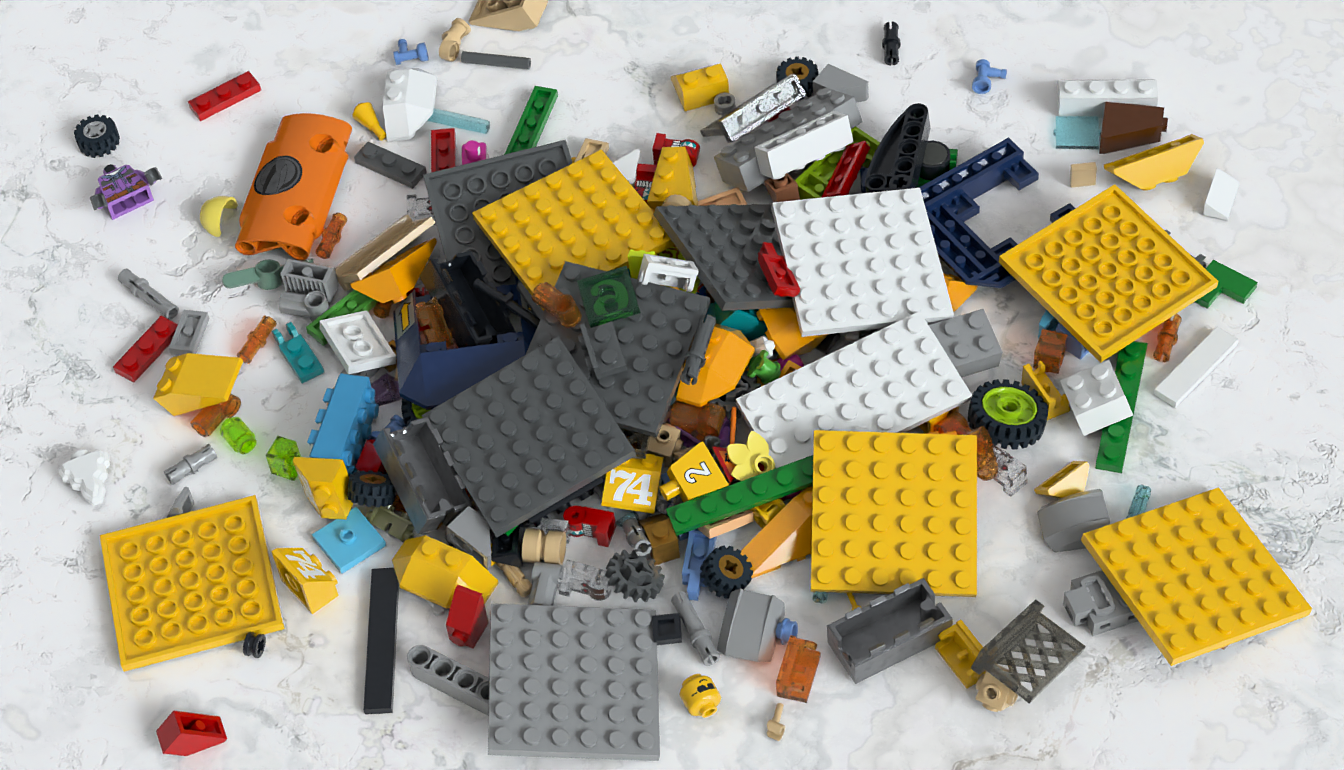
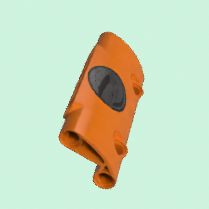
M311 113L292 114L282 117L274 140L268 142L242 209L239 218L241 230L235 244L237 251L244 255H254L282 247L296 260L308 258L314 240L323 232L344 166L348 160V153L345 150L352 133V127L348 122L330 116Z

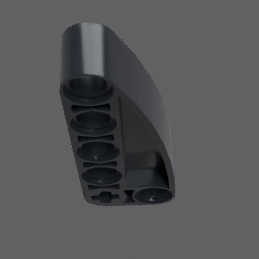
M921 103L910 105L889 128L874 153L865 178L866 193L917 188L931 129L926 105Z

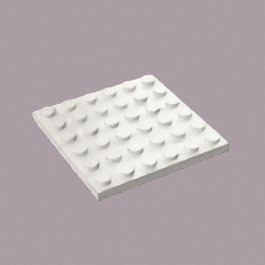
M920 188L772 203L771 210L782 256H784L787 267L793 272L800 287L798 296H794L792 299L801 337L885 328L919 311L927 323L940 322L954 317Z

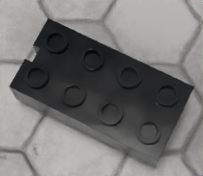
M472 251L458 253L450 261L439 264L437 263L438 259L429 260L419 277L458 348L498 343L497 335L516 332L508 318L510 316L508 309L505 311L500 310V303L473 287L475 280L479 278L484 283L490 285V287L496 289L492 281L488 282L485 277L487 274L486 269L481 261L477 262Z

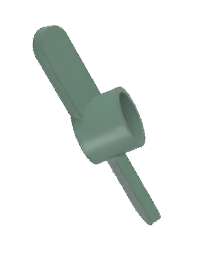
M313 259L301 260L303 262L314 263ZM263 260L258 262L255 267L225 274L222 283L229 289L256 282L261 289H276L282 284L280 274L284 265H280L275 260Z

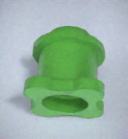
M762 350L756 357L751 358L748 363L749 371L747 373V376L753 378L755 375L758 376L764 385L778 379L781 374L780 364L777 361L772 362L769 360L766 350Z

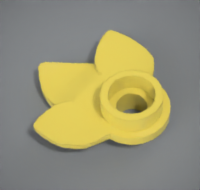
M751 431L746 445L730 444L727 446L728 458L736 465L731 473L736 480L741 482L775 469V462L768 455V443L761 435ZM758 463L763 464L764 471L758 468Z

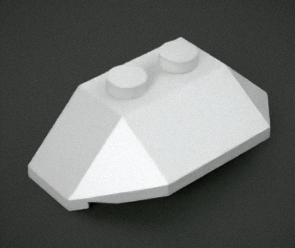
M419 68L387 71L383 113L388 142L411 140L415 132L433 114L437 77Z

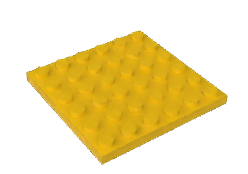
M602 149L472 212L475 222L543 311L547 306L565 261L618 274L629 268L628 254L630 249L634 251L645 250V252L655 251L656 255L675 245L654 217L652 209Z
M1115 184L999 256V263L1100 363L1203 297L1218 285V280Z
M814 430L810 592L892 594L895 589L907 583L910 585L924 578L935 593V596L976 597L977 435Z
M1219 487L1083 533L1081 542L1170 666L1306 617L1312 610L1309 603Z
M256 495L100 535L120 663L124 672L245 640L246 635L250 631L255 632L257 636L258 634H268L285 629Z

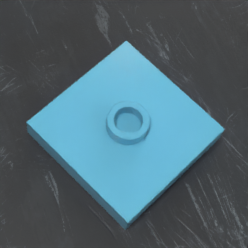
M357 507L350 510L346 520L336 519L312 534L313 540L341 574L386 546L385 540Z

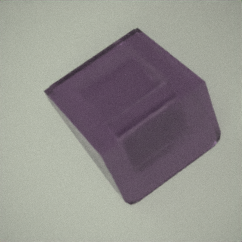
M385 373L371 384V387L375 390V402L379 406L402 399L399 395L398 381H395V377L388 373Z

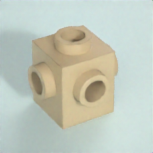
M663 423L657 438L649 435L645 436V454L663 457L662 466L669 468L674 459L673 453L682 450L684 441L680 440V430L671 424Z
M994 664L987 668L986 673L982 674L978 679L976 689L979 691L975 699L982 702L983 707L994 712L1013 706L1019 695V691L1016 688L1021 675L998 664Z

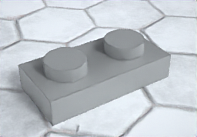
M183 310L169 346L171 355L196 354L209 321L208 312Z

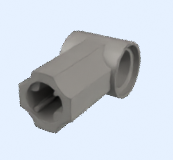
M286 291L282 292L279 298V310L281 313L309 317L312 322L330 309L326 296L321 291H312L308 294Z
M542 562L534 563L532 589L528 605L553 606L556 591L561 588L563 581V565Z

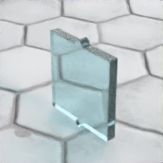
M1056 116V129L1053 131V135L1056 136V149H1099L1101 130H1099L1098 117Z

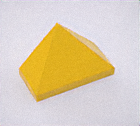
M1072 461L1034 489L1035 493L1060 499L1084 492L1089 471L1088 462Z

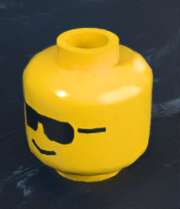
M694 674L682 683L679 695L691 715H702L705 718L717 711L721 695L710 677Z

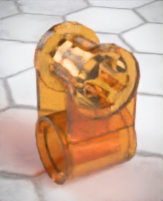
M980 426L963 435H977V477L988 481L996 476L999 468L991 437L986 428Z

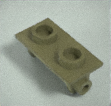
M389 504L386 507H374L373 510L368 511L366 519L372 525L386 531L391 523L392 526L388 534L396 537L401 542L414 537V526L408 514L402 512L399 516L393 513L395 507Z

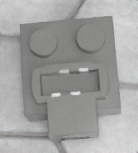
M1102 570L1071 580L1070 591L1064 592L1063 605L1074 626L1087 622L1092 636L1138 621Z

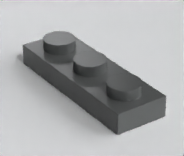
M367 142L354 156L356 164L412 189L423 178V175L427 173L425 166L371 142Z

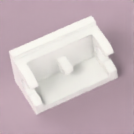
M644 254L638 280L643 285H647L650 282L658 285L678 287L686 290V292H692L696 276L698 275V269L693 261Z

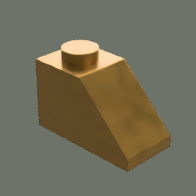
M661 513L638 521L640 527H643L646 538L651 543L650 556L652 559H655L654 566L680 558L677 536L670 519L665 514Z

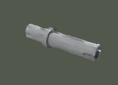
M124 269L120 272L118 281L128 287L135 297H141L169 320L177 315L179 308L149 286V282L146 279L139 278L129 269Z
M679 592L682 602L679 601L676 594L672 597L671 602L680 614L691 636L690 642L694 648H697L704 665H713L708 655H711L715 663L719 661L720 655L711 642L712 636L704 628L688 598V594L686 592Z

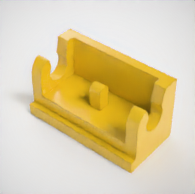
M1042 361L1038 362V368L1034 371L1030 364L1023 366L1021 384L1022 386L1024 384L1029 385V391L1035 389L1038 391V396H1042L1044 402L1048 405L1047 420L1070 411L1066 394L1061 395L1045 373V365Z
M962 620L957 621L956 624L938 635L941 641L935 644V649L966 689L975 685L980 676L986 673L987 668L993 666L992 657Z

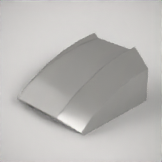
M1101 489L1084 491L1060 498L1043 506L1037 512L1043 539L1054 552L1086 549L1081 542L1083 533L1110 524Z
M741 588L732 591L727 603L717 651L726 656L745 660L770 662L778 640L776 638L777 624L782 622L785 616L784 602L774 595L770 596L745 591Z

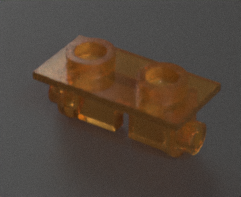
M433 297L426 303L423 301L415 304L416 309L414 311L420 326H430V329L423 331L427 344L446 341L447 348L453 345L452 332L447 327L443 316V309L438 303L437 298Z

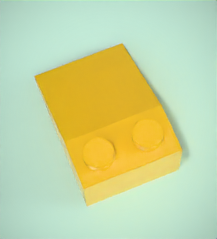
M192 353L172 357L165 365L166 369L157 384V390L153 399L173 416L226 402L243 360L239 357Z

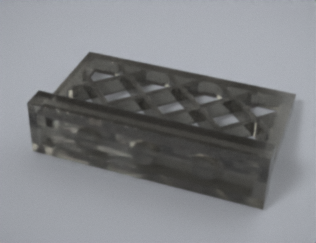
M791 74L706 126L700 132L703 137L724 135L727 142L732 143L804 97L806 93L797 75Z
M1034 600L986 644L971 666V669L979 675L986 670L1029 704L1086 647L1043 615L1041 612L1045 606L1037 600ZM1038 625L1043 626L1050 634L1041 633ZM1025 639L1035 640L1036 646L1026 645ZM1043 641L1053 642L1054 648L1044 647ZM1061 643L1067 644L1074 651L1063 650ZM1011 651L1021 652L1023 659L1013 658ZM1030 654L1040 655L1041 661L1031 660ZM1048 656L1057 657L1059 663L1049 662ZM996 664L1008 665L1010 672L1003 671ZM1016 666L1025 667L1028 674L1018 673ZM1034 669L1044 670L1046 676L1036 675ZM1021 682L1031 683L1033 690L1030 692L1021 685Z

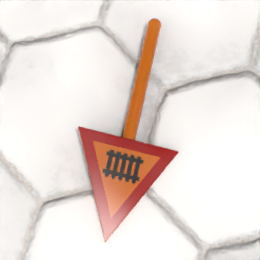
M736 407L731 409L729 445L735 444ZM712 447L729 484H731L734 479L731 473L736 465L728 458L727 448Z

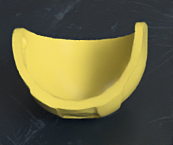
M217 196L203 204L200 210V222L209 234L220 237L222 210L224 208L236 209L238 207L236 199L229 196Z

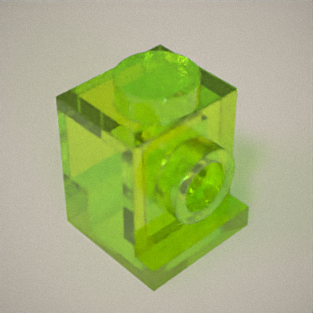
M277 436L265 455L271 474L295 481L298 474L293 458L301 457L296 441Z

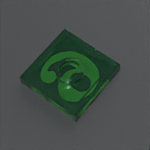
M627 266L577 281L591 328L641 313Z

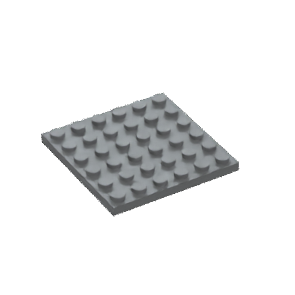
M491 603L488 755L659 761L657 643L653 641L652 616L656 615V610Z

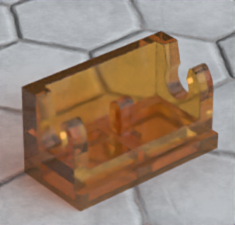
M790 635L776 680L777 697L807 703L821 657V652L816 651L817 644L815 642Z

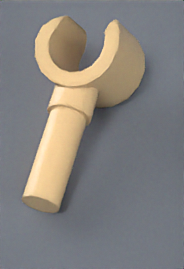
M777 703L774 717L767 723V736L777 741L781 740L785 731V725L779 723L784 707L782 703Z

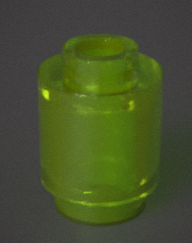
M228 418L222 423L220 435L235 452L247 454L254 449L257 443L255 434L241 418Z

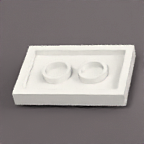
M367 310L320 320L319 329L348 374L396 364L395 353Z

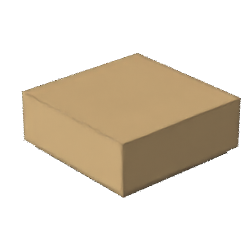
M1096 163L1072 164L1070 168V186L1095 185Z

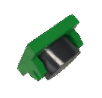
M928 141L917 188L957 167L958 149H949L939 141Z

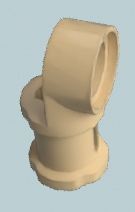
M456 18L453 20L451 28L442 34L443 41L439 47V57L441 59L453 62L458 57L462 38L471 32L469 24L463 19Z

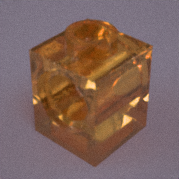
M1042 329L1034 352L1033 368L1037 369L1038 362L1042 361L1045 365V372L1059 374L1067 350L1068 335Z

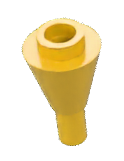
M369 102L358 104L354 108L353 119L370 131H373L379 140H384L386 132L380 126L372 104Z

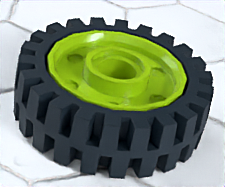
M999 379L993 380L992 384L989 381L985 382L983 386L977 387L976 391L972 394L967 417L970 429H974V434L977 437L981 435V440L985 443L991 440L990 445L996 447L999 443L1002 449H1007L1008 445L1011 446L1012 450L1018 449L1019 445L1022 449L1027 448L1028 444L1034 445L1036 440L1039 441L1043 435L1048 417V405L1044 402L1041 395L1038 396V391L1035 389L1029 391V385L1024 384L1021 387L1019 386L1020 382L1015 380L1013 384H1010L1008 379H1003L1002 383H1000Z

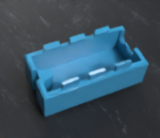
M340 373L334 389H326L323 401L329 403L327 409H319L315 422L317 424L321 423L319 430H311L307 441L310 446L314 444L309 455L310 458L343 459L349 476L357 472L355 466L364 448L366 439L368 440V436L372 432L371 424L373 419H376L379 413V405L376 404L374 398L375 390L371 387L369 377Z

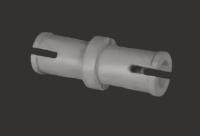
M207 444L189 456L187 454L184 456L182 461L165 470L164 473L170 483L174 485L189 474L199 472V468L216 459L217 455L214 449L211 448V445Z
M634 518L625 520L622 528L624 533H626L628 544L634 547L636 554L639 556L649 554L652 546L646 538L643 527H640L638 521Z

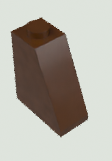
M1106 102L1099 154H1107L1160 142L1161 132H1167L1168 118L1163 117L1164 107Z

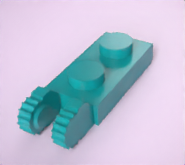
M292 322L286 324L287 332L292 337V339L286 342L278 329L272 331L280 352L302 384L325 373L323 366L302 335L298 334Z

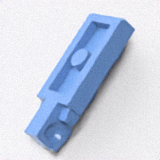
M698 530L689 531L682 569V585H688V598L694 601L699 599L700 587H707L702 583L705 579L700 577L702 572L700 567L707 556L715 549L717 536L709 539Z

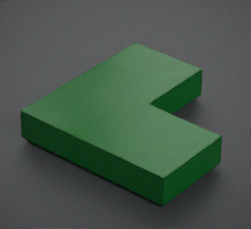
M1212 260L1206 270L1218 280V285L1195 302L1208 309L1220 293H1223L1244 304L1257 288L1258 282Z

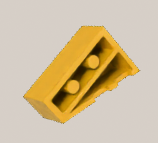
M662 147L647 199L648 206L652 209H655L656 206H662L665 199L671 195L686 197L692 205L698 206L693 166L686 147Z

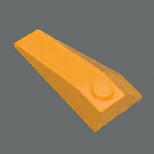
M436 238L415 245L396 256L395 259L379 266V269L373 272V275L369 273L362 280L351 283L352 289L381 303L393 300V303H397L406 299V293L415 287L419 275L437 244Z

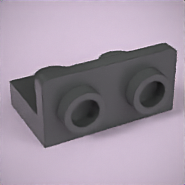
M612 321L590 329L586 328L585 323L580 324L582 334L578 335L582 350H588L589 355L584 358L589 372L594 371L597 380L628 370Z

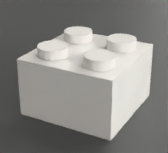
M1109 360L1060 380L1084 436L1133 416Z

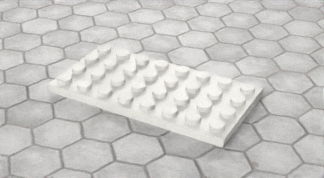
M919 311L737 398L735 403L751 431L761 435L768 443V455L773 458L776 469L813 455L814 430L904 433L970 401L972 394Z

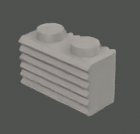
M287 259L280 274L285 291L300 294L321 291L325 294L328 303L332 302L339 287L335 267Z

